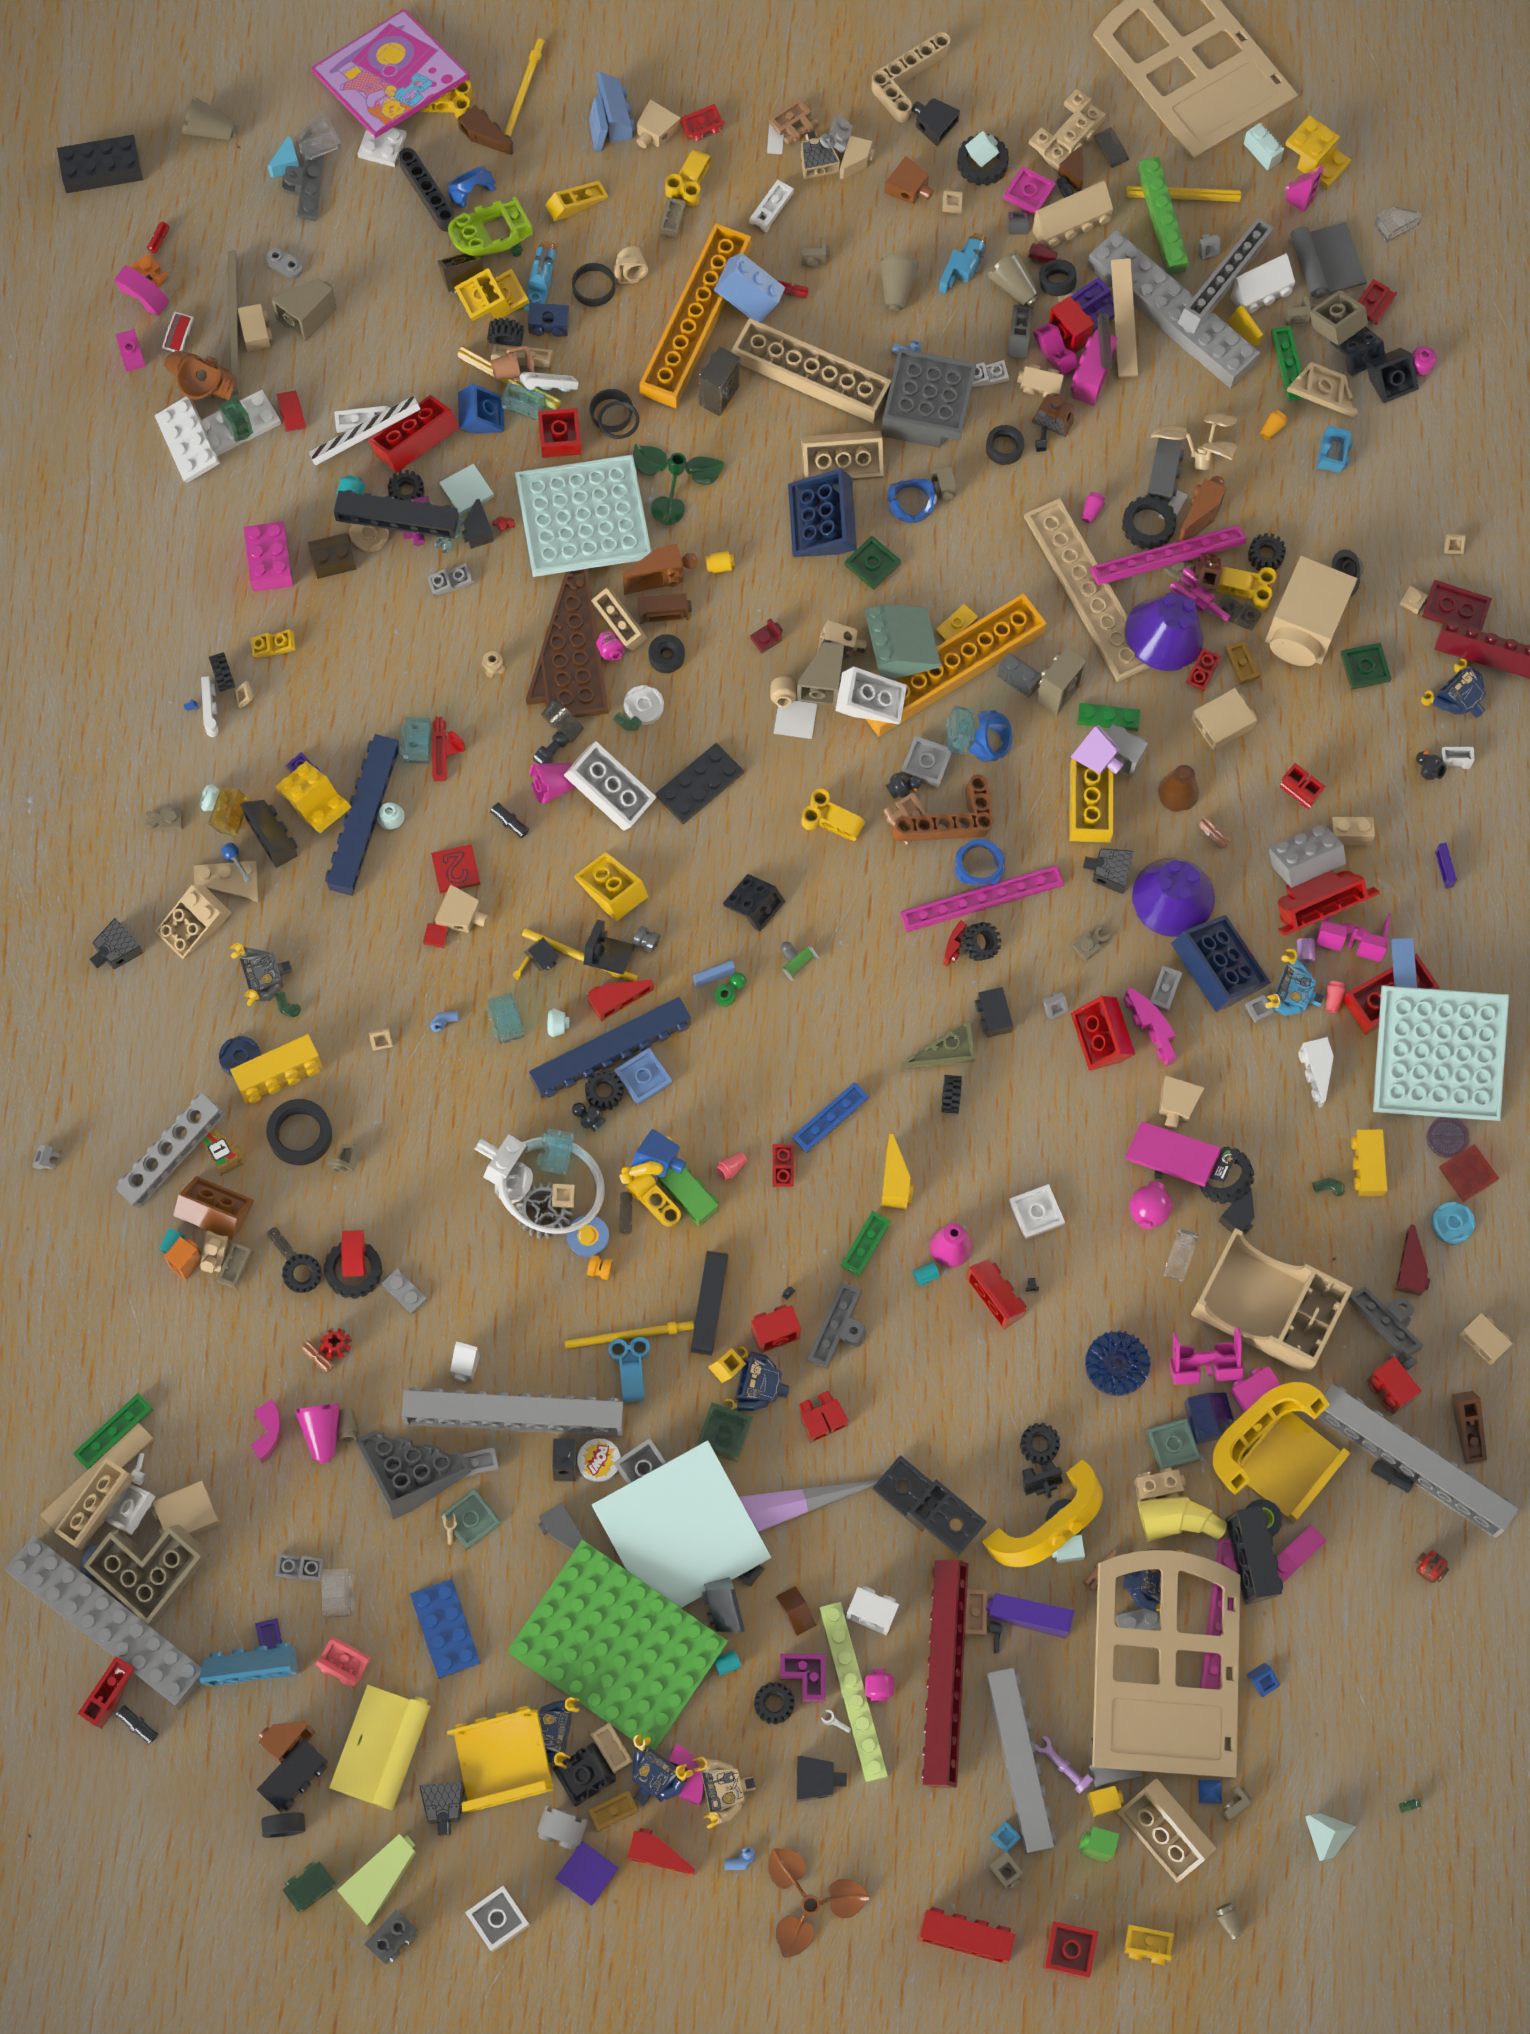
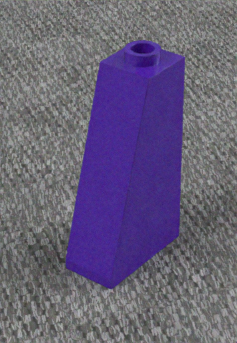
M998 1593L994 1594L993 1599H988L986 1610L989 1612L988 1618L1064 1639L1070 1632L1075 1612L1066 1608Z

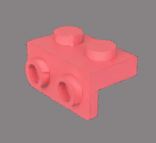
M332 1636L321 1658L317 1660L315 1665L320 1667L323 1673L332 1674L339 1678L341 1683L354 1686L361 1680L371 1657Z

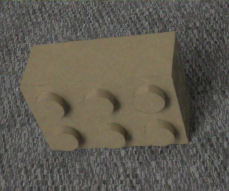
M1068 647L1063 652L1059 651L1051 667L1047 666L1041 674L1042 679L1039 682L1040 688L1037 691L1039 694L1037 702L1055 715L1061 711L1081 686L1087 662Z

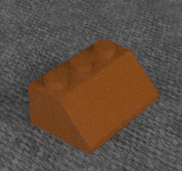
M195 1176L178 1195L173 1216L180 1218L184 1222L197 1225L203 1230H209L220 1236H227L228 1239L232 1240L241 1230L254 1200Z
M306 1721L273 1724L270 1728L266 1727L260 1733L258 1743L281 1763L303 1739L308 1742L315 1734V1731Z

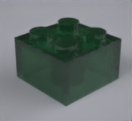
M711 1402L697 1440V1446L708 1440L716 1455L738 1463L753 1422V1417Z

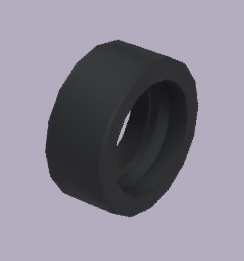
M1056 259L1045 263L1040 269V287L1044 293L1058 297L1065 296L1075 289L1077 277L1076 269L1072 263ZM1058 273L1069 276L1067 280L1062 282L1047 280L1049 276Z
M1000 425L989 433L986 442V453L992 461L1000 465H1010L1021 457L1024 449V437L1017 428L1010 425ZM1005 436L1012 438L1017 444L1016 450L1006 454L998 452L994 448V440Z
M301 1812L275 1814L261 1819L262 1836L265 1838L292 1836L306 1831L304 1813Z

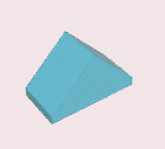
M287 136L268 165L270 176L273 178L283 176L287 166L299 167L292 139Z

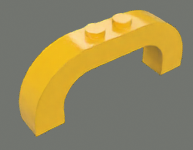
M1292 1382L1273 1388L1259 1398L1222 1434L1213 1453L1215 1472L1226 1487L1236 1495L1251 1481L1240 1466L1241 1457L1279 1418L1289 1412L1302 1411L1315 1420L1330 1406V1403L1321 1391L1307 1383Z
M1082 1459L1066 1472L1072 1486L1077 1490L1074 1499L1032 1534L1021 1538H1014L998 1528L982 1542L989 1555L997 1562L1006 1566H1029L1048 1558L1079 1533L1097 1515L1103 1500L1102 1487L1093 1469Z

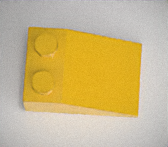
M604 852L574 875L577 882L596 903L616 921L648 898L642 880L607 852Z
M889 1134L881 1207L906 1210L907 1203H912L914 1185H910L911 1177L894 1134Z

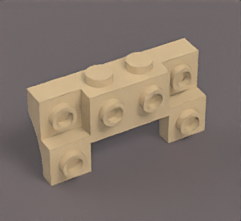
M1077 89L1064 101V106L1073 112V115L1054 135L1041 127L1029 140V145L1035 148L1048 165L1057 172L1059 164L1078 147H1083L1086 141H1090L1096 129L1105 121L1106 114L1093 106L1091 99Z

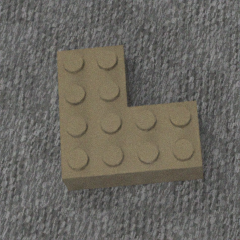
M180 1525L168 1527L148 1554L122 1530L109 1532L83 1567L148 1625L159 1621L211 1553Z

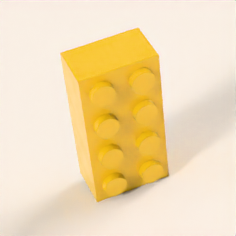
M1071 758L1069 841L1110 843L1113 835V772L1106 768L1099 774Z
M306 1034L232 1068L230 1071L247 1104L249 1102H258L266 1094H275L288 1084H297L303 1077L314 1076L323 1067L309 1034Z

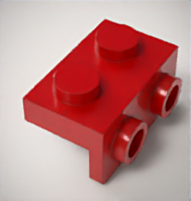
M715 104L681 117V125L687 140L693 139L694 142L705 138L704 134L711 132L713 135L722 131L721 127L726 124L724 120H721Z

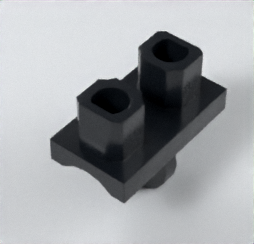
M1052 1461L1041 1465L1043 1473L1037 1475L1033 1468L1023 1470V1490L1025 1495L1036 1492L1037 1496L1044 1494L1049 1499L1052 1498L1051 1491L1058 1489L1057 1485L1063 1483L1062 1471L1060 1467L1056 1468Z

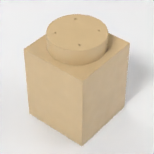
M1300 556L1265 640L1266 643L1270 644L1272 652L1282 660L1294 665L1311 666L1314 663L1321 665L1358 578Z

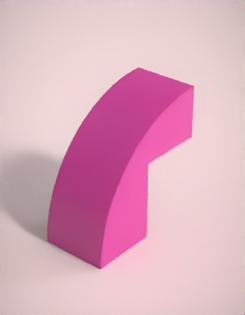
M126 265L114 279L120 291L138 298L147 312L159 316L169 303L165 294L153 282Z
M1047 323L1033 331L1043 355L1055 370L1060 371L1061 375L1079 367L1075 352L1065 348L1057 326Z
M273 1399L254 1411L268 1432L250 1445L262 1463L275 1451L282 1432L281 1416Z
M676 1744L669 1762L676 1767L686 1764V1771H693V1768H699L697 1762L692 1761L694 1759L693 1756ZM693 1771V1775L687 1778L679 1798L700 1806L703 1796V1778L701 1771Z

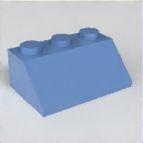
M596 72L598 96L603 98L608 125L607 134L610 143L632 139V131L635 130L634 120L629 118V114H631L629 102L626 103L624 99L627 98L625 86L621 87L620 79L602 72Z
M741 253L728 259L714 291L746 316L761 323L779 303L785 287Z

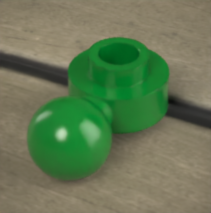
M739 972L734 973L730 977L729 985H720L715 990L714 997L720 1006L727 1007L734 1003L736 999L735 990L741 989L746 985L745 975ZM722 992H728V997H721Z

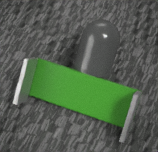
M786 941L781 944V951L787 960H790L781 969L791 981H794L792 975L811 958L820 959L810 946H807L798 954L792 943Z

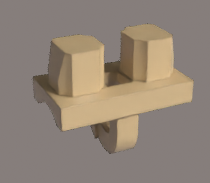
M207 1231L200 1262L201 1270L213 1273V1271L220 1272L227 1250V1236H220Z

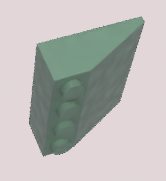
M883 604L864 609L880 676L893 680L941 667L927 608Z

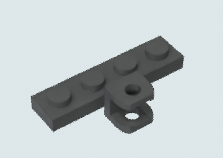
M305 146L302 168L287 166L282 179V190L292 194H299L297 218L312 221L317 219L324 150Z
M843 1282L841 1283L809 1354L808 1362L828 1369L840 1341L852 1347L861 1346L866 1335L865 1327L861 1322L851 1318L862 1294L861 1289Z
M1366 1287L1349 1295L1348 1302L1405 1359L1422 1349L1423 1344L1406 1328L1410 1324L1411 1318L1409 1316L1413 1314L1414 1307L1405 1298H1398L1392 1301L1386 1308ZM1399 1306H1405L1406 1310H1402Z

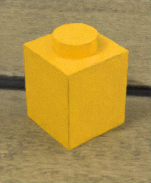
M730 1348L718 1356L708 1367L723 1383L731 1379L746 1363L733 1348Z
M1116 1786L1090 1792L1087 1795L1093 1817L1120 1810L1122 1808L1121 1804L1124 1803L1120 1790H1116Z

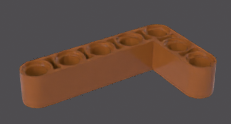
M976 774L968 782L965 792L969 813L903 816L897 819L892 828L891 834L893 838L903 842L986 836L994 824L987 779L983 775ZM973 784L978 785L980 789H976ZM976 803L981 804L983 808H979ZM979 822L984 823L986 827H982ZM959 823L964 824L966 828L960 827ZM939 824L944 825L946 829L940 828ZM919 825L924 826L926 830L920 829ZM899 827H904L906 832L901 831Z

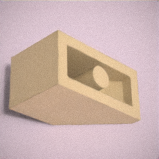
M854 136L849 137L840 166V179H845L867 168L868 161L873 160L875 149H872V141Z

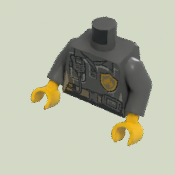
M235 943L230 947V949L237 951L231 954L232 958H238L240 955L243 957L240 958L249 988L243 997L251 998L247 1001V1005L251 1006L254 1002L271 1001L280 991V988L284 986L281 976L292 973L289 960L277 964L274 954L243 947L240 943Z

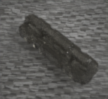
M622 1192L620 1193V1202L622 1204H620L619 1221L621 1223L619 1224V1232L630 1234L632 1232V1224H630L632 1222V1205L630 1204L632 1203V1193Z
M276 1227L267 1232L268 1237L271 1241H274L273 1243L286 1260L297 1255Z

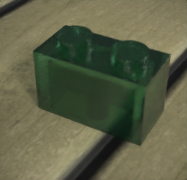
M235 396L219 405L223 423L235 442L247 439L253 433L249 415L238 398Z
M320 1861L317 1864L315 1862L310 1863L303 1869L304 1874L298 1878L294 1876L285 1883L286 1887L283 1889V1892L300 1914L338 1886Z

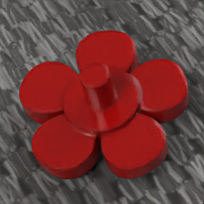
M497 517L496 520L492 521L493 526H498L503 531L507 527H515L513 518Z

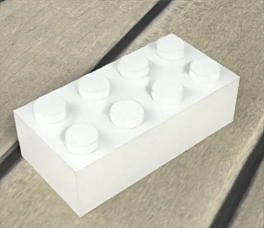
M596 741L585 749L564 774L573 785L623 831L630 828L656 798L652 792Z

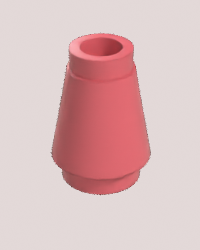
M1330 981L1329 985L1326 986V1011L1338 1013V1009L1347 992L1345 989L1346 984Z
M739 1152L718 1162V1166L715 1169L721 1179L724 1181L731 1180L748 1160L742 1152Z

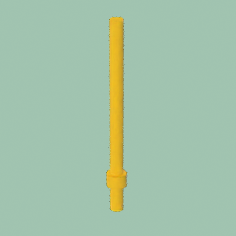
M537 39L535 48L530 53V61L504 131V135L509 137L512 135L536 65L542 57L541 51L545 43L543 39Z
M525 928L523 930L522 936L533 941L544 937L553 949L584 962L583 952ZM626 970L623 975L607 971L615 978H623L630 982L638 981L639 978L638 975Z
M673 1321L667 1322V1325L565 1340V1347L569 1349L608 1343L616 1339L627 1340L666 1333L674 1335L679 1331L694 1329L693 1321L681 1323Z

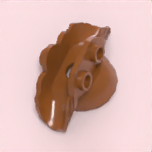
M174 351L165 359L164 367L177 376L178 388L188 398L203 399L207 396L210 398L217 396L230 400L236 386L235 375H232L229 370L220 367L217 364L218 360L210 356L204 359L193 353ZM201 369L207 373L205 381H200L197 377V373Z

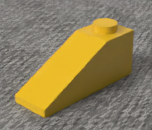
M595 181L555 192L545 206L552 219L557 221L571 217L607 199L608 195L600 181Z

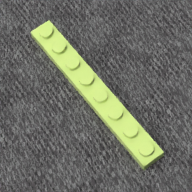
M838 1602L819 1607L865 1782L888 1777L842 1604Z

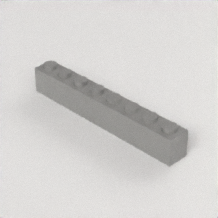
M1260 218L1254 221L1186 305L1177 324L1193 334L1198 330L1234 285L1235 278L1242 275L1267 244L1274 229L1273 226Z
M1014 1668L987 1673V1684L1025 1854L1053 1849V1843L1057 1842L1054 1829L1050 1830L1048 1821L1051 1820V1813L1049 1807L1044 1805L1043 1798H1046L1044 1784L1039 1783L1038 1776L1041 1775L1039 1762H1035L1033 1753H1036L1034 1740H1030L1028 1731L1031 1730L1029 1718H1025L1023 1709L1026 1708L1024 1695H1020L1018 1687L1021 1686L1019 1673H1015Z

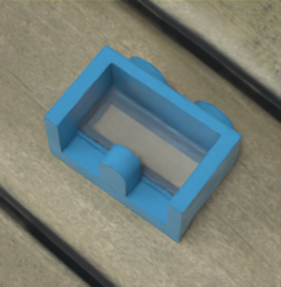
M1330 425L1327 427L1322 435L1316 469H1326L1341 473L1343 468H1347L1349 463L1347 452L1350 451L1353 440L1350 439L1352 431Z

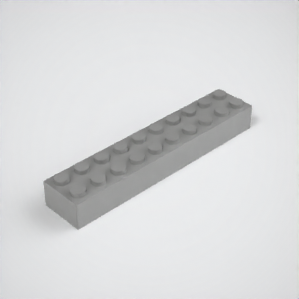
M1117 230L1090 253L1087 266L1111 287H1113L1111 260L1131 258L1134 307L1230 389L1257 365L1260 352L1215 313L1211 312L1194 334L1177 324L1184 308L1194 296Z
M1330 1385L1324 1393V1397L1330 1403V1406L1317 1417L1319 1420L1393 1470L1397 1469L1398 1473L1415 1481L1414 1484L1494 1538H1497L1506 1530L1519 1510L1515 1507L1513 1501L1506 1497L1501 1498L1496 1494L1495 1489L1489 1485L1479 1483L1473 1474L1469 1472L1464 1473L1458 1469L1459 1466L1451 1460L1446 1461L1439 1456L1440 1453L1432 1447L1427 1448L1421 1444V1440L1412 1434L1409 1436L1403 1432V1428L1395 1422L1390 1423L1384 1419V1415L1375 1409L1372 1411L1366 1407V1403L1360 1398H1353L1348 1395L1347 1390L1342 1386Z
M411 1387L409 1390H403L401 1417L405 1425L622 1437L624 1406L623 1402H620L618 1398H606V1401H600L596 1397H584V1400L575 1399V1396L570 1395L562 1396V1398H553L554 1396L549 1394L532 1397L528 1393L510 1396V1393L497 1392V1395H488L486 1391H475V1394H467L464 1390H453V1393L444 1392L443 1389H431V1392L422 1391L421 1388Z
M35 1535L29 1539L5 1568L9 1575L114 1658L117 1656L134 1667L133 1673L178 1709L181 1708L200 1684L199 1678L202 1667Z

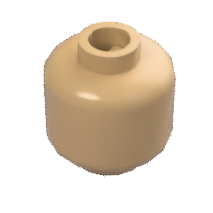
M787 676L775 678L770 685L771 701L780 707H787L792 704L797 697L796 682Z

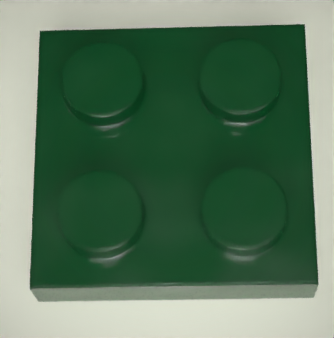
M870 536L844 562L848 569L873 590L901 564V560L873 536Z
M1381 643L1341 651L1351 690L1391 681L1392 678Z

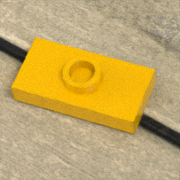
M963 604L936 629V633L944 641H947L973 625L978 620V616Z

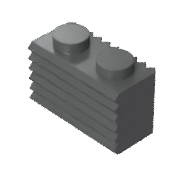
M1010 652L998 667L997 677L1004 679V682L1013 686L1014 689L1017 688V691L1027 695V698L1038 688L1039 682L1042 679L1039 672Z

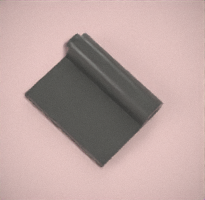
M1346 222L1312 232L1305 226L1296 228L1291 232L1290 236L1312 297L1322 298L1327 294L1367 283Z

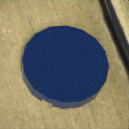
M238 1036L227 1040L222 1045L219 1052V1062L223 1071L233 1077L230 1069L261 1056V1051L257 1043L251 1038Z

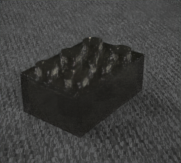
M719 346L716 352L713 351L711 353L707 366L702 367L698 374V397L701 407L721 416L740 387V357Z

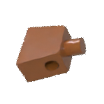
M907 156L904 157L885 182L886 194L911 204L919 196L929 200L934 190L927 187L928 173Z

